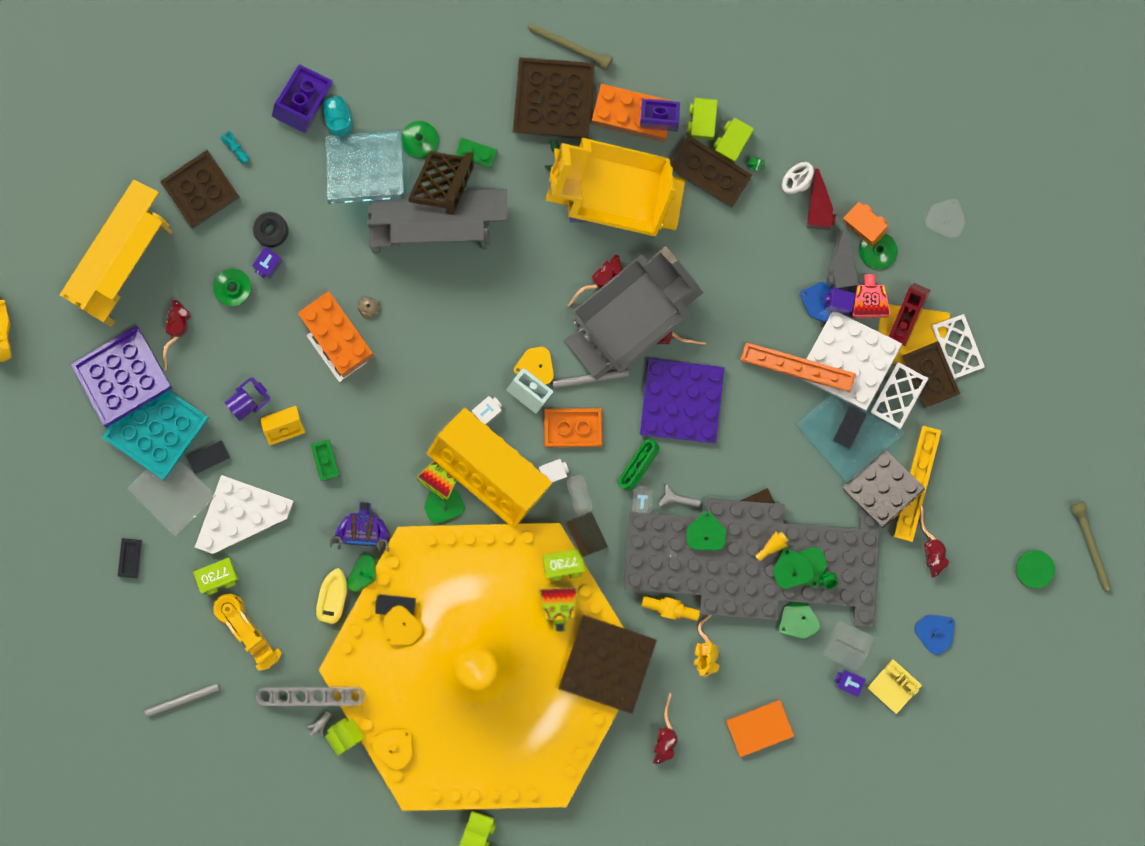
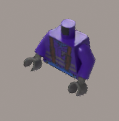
M360 502L359 514L350 513L349 516L342 520L334 536L330 539V548L334 543H337V549H341L342 541L343 544L376 546L379 553H381L380 549L382 547H386L387 552H389V531L384 521L378 515L370 514L371 503Z

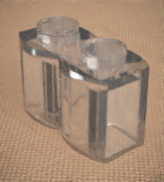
M582 475L567 478V489L573 497V508L576 514L582 516L591 513L593 505L591 498L586 493L587 486Z

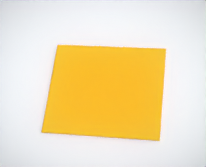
M888 304L890 316L888 318H880L879 333L889 337L901 306ZM923 309L907 345L901 346L892 364L899 362L906 366L902 355L937 342L932 325L949 320L950 313ZM943 326L937 328L940 337L945 339L948 328Z

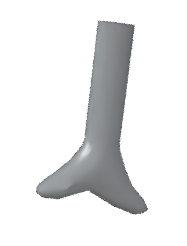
M666 484V495L659 502V507L676 502L699 508L701 500L675 495L669 485Z

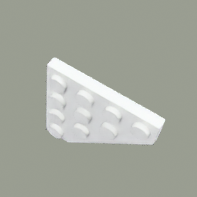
M221 475L195 548L215 554L275 524L288 519L294 501Z

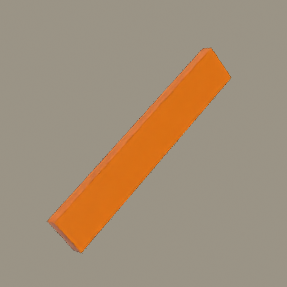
M746 342L741 357V362L851 393L856 378V373Z

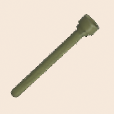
M529 24L528 26L529 31L596 61L601 69L607 71L611 65L613 57L608 54H596L534 24Z
M1081 502L1070 506L1071 511L1079 519L1102 587L1105 592H1109L1111 586L1085 515L1087 514L1086 503Z

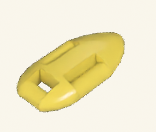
M339 568L330 572L321 585L316 605V615L320 622L334 624L343 613L347 595V582L343 571ZM324 610L335 612L334 616L323 614Z

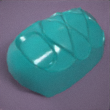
M340 96L326 99L323 108L329 133L335 137L348 135L353 129V118L347 102Z

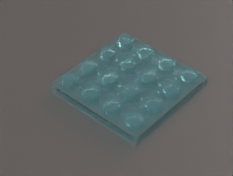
M401 130L354 133L341 137L334 135L325 136L328 204L404 198Z
M831 394L797 423L796 426L847 483L905 432L870 413L877 401L875 398H873L865 412ZM879 404L876 411L881 414L887 413ZM849 406L867 414L851 449L833 442L834 436Z

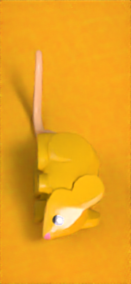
M712 615L705 617L698 625V632L706 642L698 643L695 650L698 659L694 661V664L698 666L697 670L701 677H707L712 673H716L720 667L719 664L715 663L719 655L717 645L711 642L701 630L702 624Z

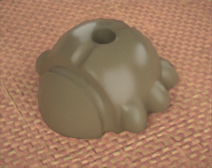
M363 296L362 301L358 302L360 306L357 307L361 311V315L365 319L379 315L378 310L381 309L379 306L380 301Z

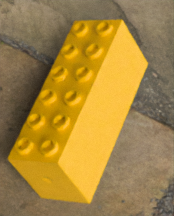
M465 407L436 436L426 452L430 458L512 528H515L553 483L546 475L537 470L531 462L523 458L517 450L510 447Z

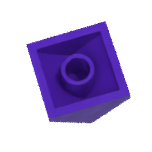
M642 99L640 128L678 132L680 102Z

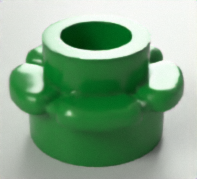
M750 157V161L747 162L750 165V169L761 171V168L766 167L764 166L765 160Z
M834 572L824 573L820 581V585L824 586L826 590L834 589L839 583L838 577Z

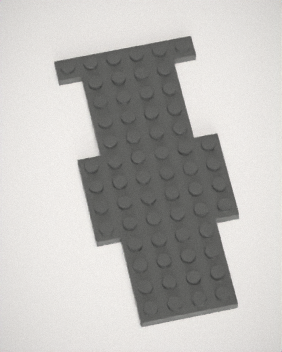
M707 499L706 511H709L726 530L724 547L718 551L694 550L687 544V528L698 517L629 512L624 590L701 595V615L777 620L778 601L854 606L853 626L873 627L879 524L864 510H860L859 529L784 524L785 504ZM776 531L778 534L782 532L789 540L786 542L788 546L785 548H789L797 553L811 547L821 549L827 562L824 573H836L839 583L832 590H826L820 583L816 588L801 584L789 589H783L778 586L773 569L785 548L767 555L761 561L755 555L765 548V545Z

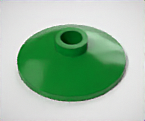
M412 122L402 132V147L411 157L426 158L430 151L435 152L438 147L439 136L437 130L428 122ZM418 135L423 136L421 141L416 140Z
M885 234L873 248L863 240L859 253L866 266L875 270H882L894 263L898 248L895 240L890 235ZM876 247H882L883 252L878 253Z
M226 269L215 278L213 292L222 304L238 306L244 303L250 296L251 281L239 269ZM232 285H236L237 287L236 291L234 292L230 291V287Z

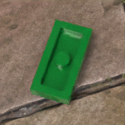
M461 137L455 155L464 157L466 152L474 153V163L491 169L497 149Z
M330 439L311 444L321 482L340 477Z

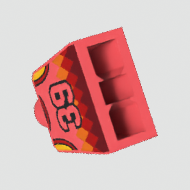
M875 274L864 275V285L856 287L852 318H888L890 310L885 285H876Z

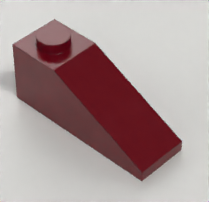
M815 168L806 228L830 230L831 225H835L836 214H833V206L820 170Z
M916 283L909 287L890 332V338L902 343L904 346L907 345L931 292L930 289Z

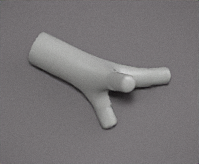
M325 711L315 724L307 727L308 729H313L310 734L311 737L318 731H320V736H324V726L332 716L329 712Z

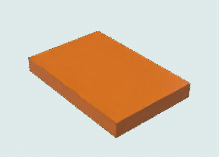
M602 408L544 409L545 448L602 447Z
M781 700L726 720L740 757L794 737Z

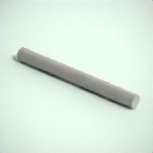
M628 369L621 373L618 370L610 371L598 380L593 375L553 381V387L555 389L627 377L629 372Z
M216 683L149 708L145 710V715L150 717L220 691V687Z

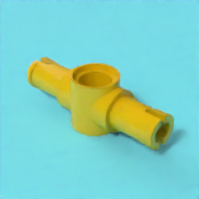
M643 596L641 607L655 610L660 616L674 620L682 617L698 621L700 610L686 607L681 601L667 597L659 600Z

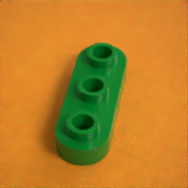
M647 439L641 444L619 477L618 485L623 490L631 491L637 486L659 452L660 447L658 443L652 439Z

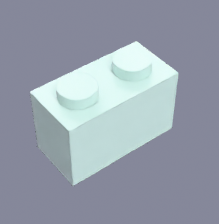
M525 368L519 372L506 390L535 414H537L554 392Z

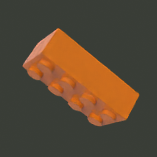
M601 84L592 118V125L665 143L668 131L640 128L642 99L671 100Z
M329 291L298 312L303 322L343 378L375 356Z

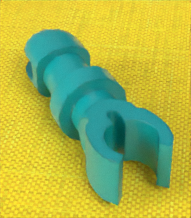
M228 130L226 133L228 138L225 137V134H222L220 137L221 141L231 148L230 151L238 156L237 159L240 163L247 164L249 156L246 152L242 151L241 145L236 143L233 133Z

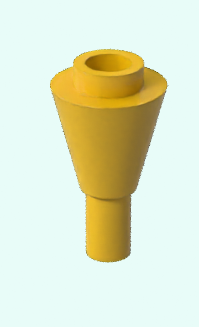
M776 531L765 545V548L755 556L761 561L767 555L787 547L786 542L789 540L782 532L778 534Z

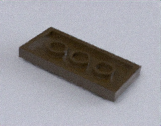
M689 135L670 163L671 167H673V172L733 208L753 176Z

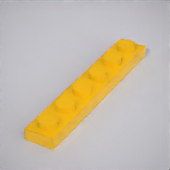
M926 426L921 427L910 474L925 487V490L899 514L893 535L894 538L913 542L941 430Z

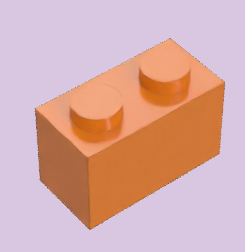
M858 202L843 218L844 224L873 248L887 233V221L883 217H877L873 214V210L867 204L862 205Z

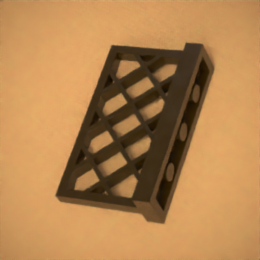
M430 151L411 191L409 202L446 208V214L454 215L474 169V153L466 152L463 157ZM432 159H439L441 161L434 163ZM457 162L460 164L452 166L450 163ZM445 165L448 167V168H446V169H444V170H440V169H439V167H442V166H445ZM433 169L436 171L435 173L430 175L427 173L428 171H431ZM449 173L454 174V176H451L449 178H447L445 175ZM441 177L443 180L435 182L433 179ZM427 181L431 183L427 186L422 185V183ZM446 184L449 186L448 188H445L443 190L440 188V186ZM432 189L437 190V192H434L432 194H430L428 191ZM421 193L425 195L424 197H416V195ZM440 196L444 198L443 201L435 200V198Z

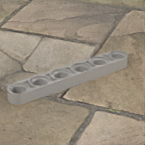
M265 687L256 693L257 702L263 706H355L364 702L366 698L365 691L361 687ZM264 691L268 692L270 695V699L268 702L262 699V693ZM281 691L286 692L288 695L286 702L280 699ZM299 691L304 692L306 695L304 702L298 699ZM317 691H321L323 693V701H318L316 699L315 695ZM335 691H339L342 694L341 701L334 699ZM353 691L359 692V701L352 699Z

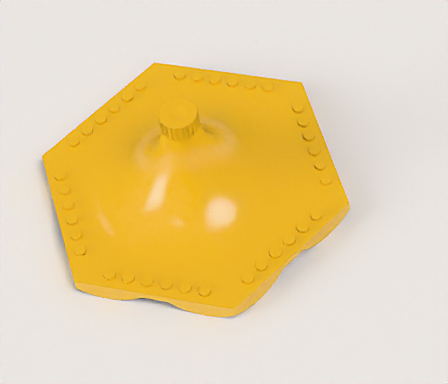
M560 523L518 524L515 528H512L509 524L397 527L388 543L390 551L387 552L385 549L376 565V580L362 590L319 671L328 687H361L365 691L366 698L361 704L340 707L348 720L353 718L365 737L361 742L402 811L567 807L619 709L559 690L558 687L582 616L586 615L623 628L585 563V572L581 573L582 577L570 578V575L562 576V580L551 582L550 578L546 579L542 555L575 549ZM577 587L573 619L565 620L566 631L554 632L553 620L545 621L539 589ZM377 594L416 598L414 617L422 624L423 632L413 644H386L384 637V617L386 615L375 614ZM339 691L334 692V697L337 701L342 699V694ZM357 691L352 692V699L354 701L360 700V694ZM407 729L411 732L413 756L402 769L395 770L375 754L373 743L383 731Z

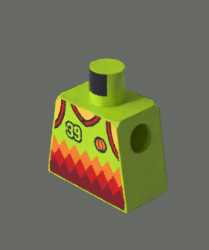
M435 461L417 477V482L446 502L457 483V480Z
M577 587L539 589L545 621L553 620L554 632L566 631L565 620L573 619Z

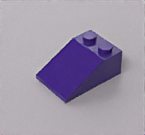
M299 64L274 103L272 117L306 134L333 80Z

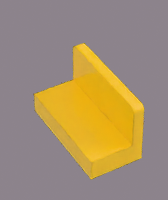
M297 406L261 418L263 433L269 446L306 433Z

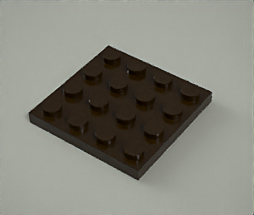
M519 57L513 133L588 139L595 63Z
M583 615L558 689L633 714L657 639Z

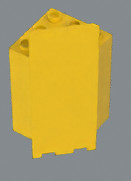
M582 138L579 147L562 143L560 149L555 148L553 155L555 156V162L551 167L549 178L551 185L546 194L545 201L566 205L569 217L656 237L658 230L662 228L676 231L685 179L672 176L673 167L670 165L669 158Z
M133 179L60 293V296L110 327L113 326L115 320L110 318L109 315L121 298L117 293L158 229L161 228L169 234L173 232L169 228L170 224L160 215L148 211L159 195L158 191Z

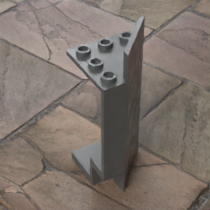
M507 189L464 190L454 215L446 214V208L410 203L409 196L411 192L370 193L369 220H367L369 247L372 253H380V247H400V243L480 241L482 249L486 250V244H490V233L486 225H489V222L507 221ZM421 193V194H419V195H416V197H424V196H425L424 193ZM440 196L435 198V200L443 201L444 198Z
M666 246L648 261L641 254L571 312L575 318L573 322L578 329L564 341L596 380L601 378L610 369L616 368L621 373L692 315L686 307L699 297L703 291Z

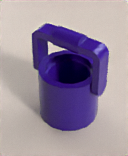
M250 377L235 389L237 392L224 403L234 416L241 421L252 411L256 413L270 401V397L261 382L258 383L253 377ZM250 381L255 385L256 390L267 399L259 406L242 388Z

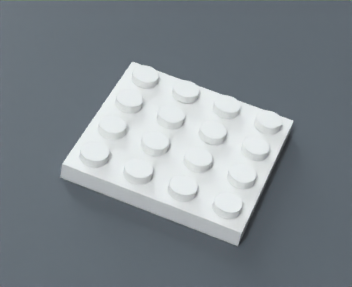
M832 312L807 360L856 373L851 393L807 380L804 381L866 412L897 356L902 343L841 313Z

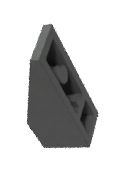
M843 229L837 235L826 277L827 285L830 289L837 288L843 290L858 285L848 229Z

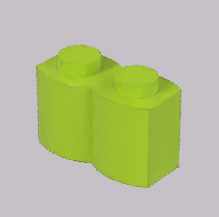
M345 718L327 730L329 734L325 736L336 756L365 738L353 718L349 721Z
M472 810L459 846H489L490 842L486 840L488 835H493L496 823H493L494 818Z

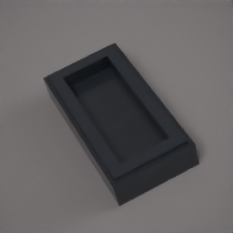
M849 406L834 436L833 442L851 449L867 414Z
M222 440L187 456L194 474H198L230 458Z
M122 538L118 577L138 578L142 540Z
M377 594L375 614L387 615L393 607L403 606L415 616L416 598Z

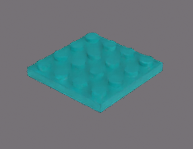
M169 390L110 425L102 438L165 481L210 418Z

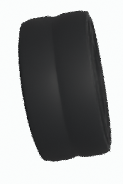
M266 212L255 220L253 234L261 245L274 248L283 244L287 239L289 229L281 215L275 212ZM268 225L276 227V232L273 235L266 234L265 230Z

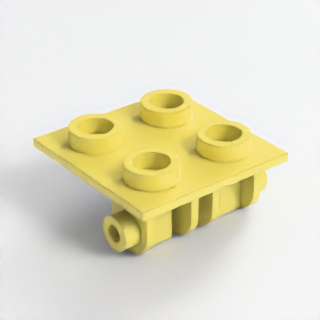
M892 659L867 688L897 714L909 699L918 693L922 685Z

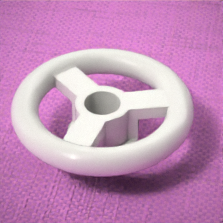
M801 162L793 166L782 180L783 191L787 194H795L799 191L807 190L811 185V179L814 174L813 166L808 162ZM801 168H806V169L803 170L801 173H796V174H795V172H796L797 170H799V169H801ZM789 179L793 181L792 188L787 186Z

